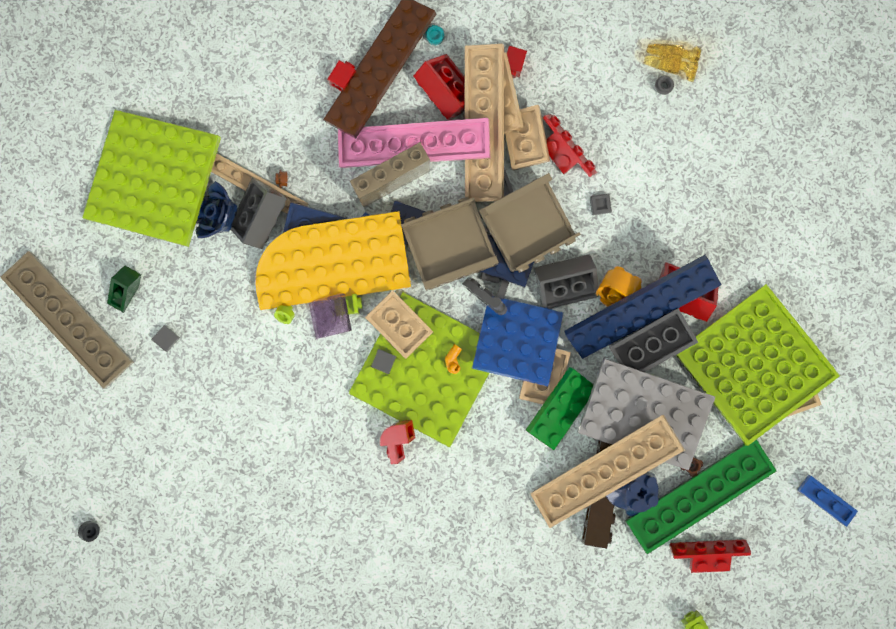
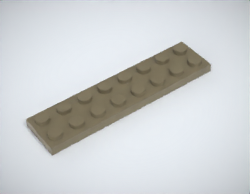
M28 251L0 277L103 389L107 388L134 363L32 252Z

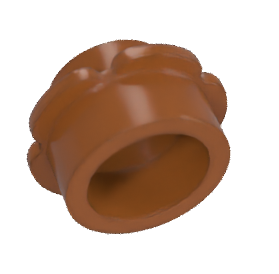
M280 169L279 173H275V184L279 185V188H282V186L287 187V171Z

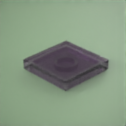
M338 294L309 302L316 339L352 331L345 294Z

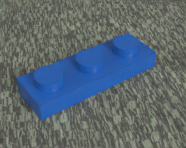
M811 475L806 477L797 490L846 527L858 512Z

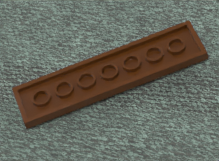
M401 0L356 68V73L345 90L341 91L323 120L356 139L437 15L436 11L415 0Z

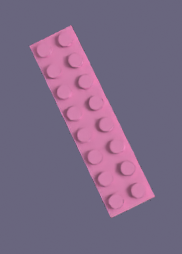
M489 118L363 127L356 139L338 129L339 167L378 166L421 142L430 162L490 158Z

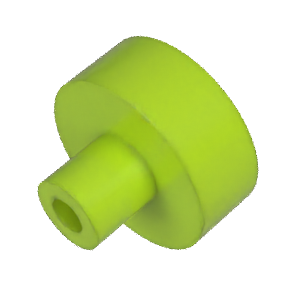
M278 306L274 312V317L283 324H290L295 317L292 311L293 307Z

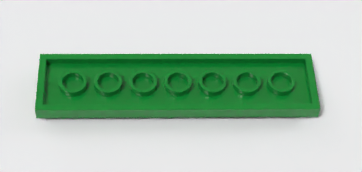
M756 439L748 446L745 444L741 445L694 477H691L660 497L655 507L631 516L625 522L644 552L648 555L777 472V470Z

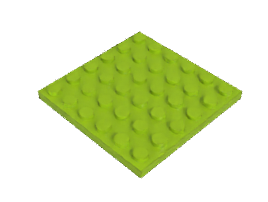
M115 110L82 218L189 247L221 137Z
M767 284L695 336L698 343L676 355L705 393L715 396L713 404L746 446L750 445L840 377L839 373Z
M402 292L400 298L433 333L407 359L380 333L348 394L399 421L412 420L414 429L450 448L489 375V372L472 369L480 333ZM454 344L462 349L457 356L460 371L457 374L450 373L445 363V357ZM378 349L397 356L390 374L371 367Z

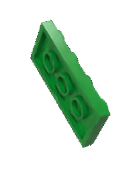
M569 367L525 431L552 450H555L587 404L594 384L575 369Z

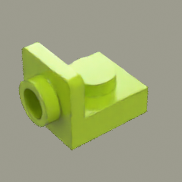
M357 294L334 298L336 316L360 314L359 309L363 308L362 299L358 298Z
M697 610L686 613L684 619L681 620L686 629H709L703 620V616Z

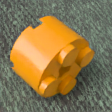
M616 266L614 269L607 271L596 294L597 296L599 294L601 297L600 301L609 307L642 288V280L626 272L622 267Z

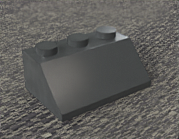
M252 177L235 212L230 230L243 244L263 249L269 239L272 228L277 223V218L284 208L287 198L278 190Z
M590 254L534 267L543 308L551 309L599 297V294L598 296L596 294L598 289L597 268Z

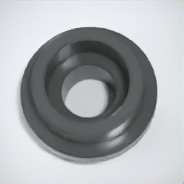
M661 76L655 82L656 91L662 95L671 93L674 88V81L669 76ZM661 83H666L667 88H662Z

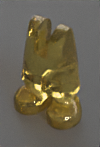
M647 45L646 52L658 55L659 57L646 56L644 64L678 75L679 70L686 73V79L689 82L694 81L701 55V47L696 46L691 50H685L684 45ZM682 58L687 59L690 62L682 61Z

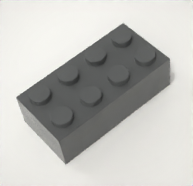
M679 308L610 344L609 348L619 364L646 372L698 343V340Z

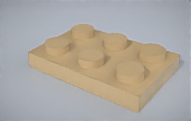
M539 105L520 109L524 127L505 134L512 170L550 162Z
M393 290L365 317L405 359L433 333Z
M556 349L549 385L544 386L523 381L519 399L543 405L565 374L571 352Z

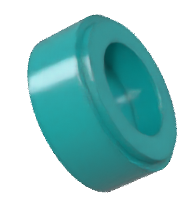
M438 25L430 26L426 30L427 42L431 45L441 44L444 40V30Z

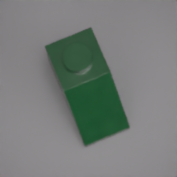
M126 265L111 277L107 304L124 313L139 288L142 274Z

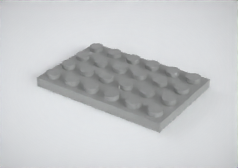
M603 358L577 432L613 445L661 415H664L685 451L667 460L665 463L689 470L715 396Z

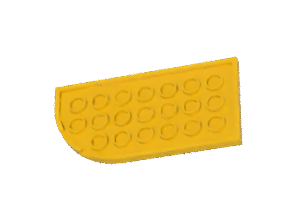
M399 211L316 223L290 229L269 244L260 258L256 271V292L260 310L278 308L281 305L291 306L352 296V294L363 295L411 287Z

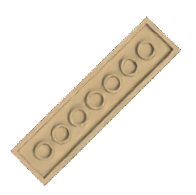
M504 44L465 46V119L489 118L490 158L465 160V197H469V199L475 198V202L497 201L504 197Z
M661 415L530 494L547 525L551 528L680 454L685 449L665 416Z

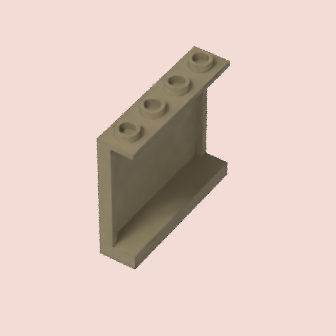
M421 142L350 180V183L362 206L366 207L430 172V159Z
M550 173L479 210L511 272L518 270L520 273L529 268L528 264L533 261L536 264L544 260V255L547 253L552 255L560 251V246L563 244L568 246L576 242L575 238L581 235L580 232L574 233L549 184V181L553 180Z
M462 198L458 200V204L451 205L449 203L443 205L439 211L433 212V210L424 212L422 214L423 217L417 219L411 217L404 220V224H401L426 291L498 265V259L493 252L476 207L475 198Z

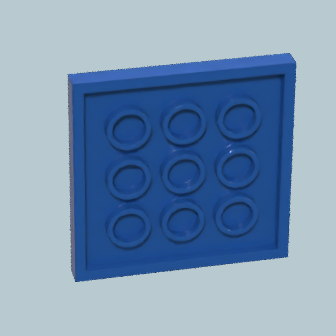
M501 299L507 307V312L504 315H498L486 305L472 369L548 386L564 312Z

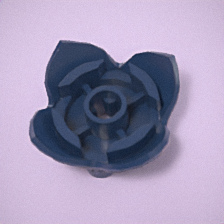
M216 181L209 186L208 196L203 198L196 221L199 223V226L196 228L197 238L211 237L216 233L229 232L231 229L237 205L229 198L225 188Z
M647 472L606 497L614 506L625 509V513L628 516L645 512L658 504L659 488L657 478L654 473Z

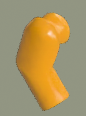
M455 344L445 357L447 370L453 374H457L460 371L457 356L462 351Z

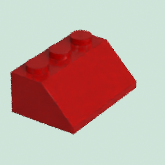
M447 54L425 61L413 75L418 85L423 88L430 100L434 102L447 120L460 115L465 111V76Z
M665 262L659 279L680 267ZM719 287L679 308L680 312L707 322L717 307Z

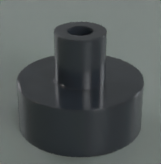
M92 521L84 522L78 530L79 538L86 542L94 541L100 533L99 525Z

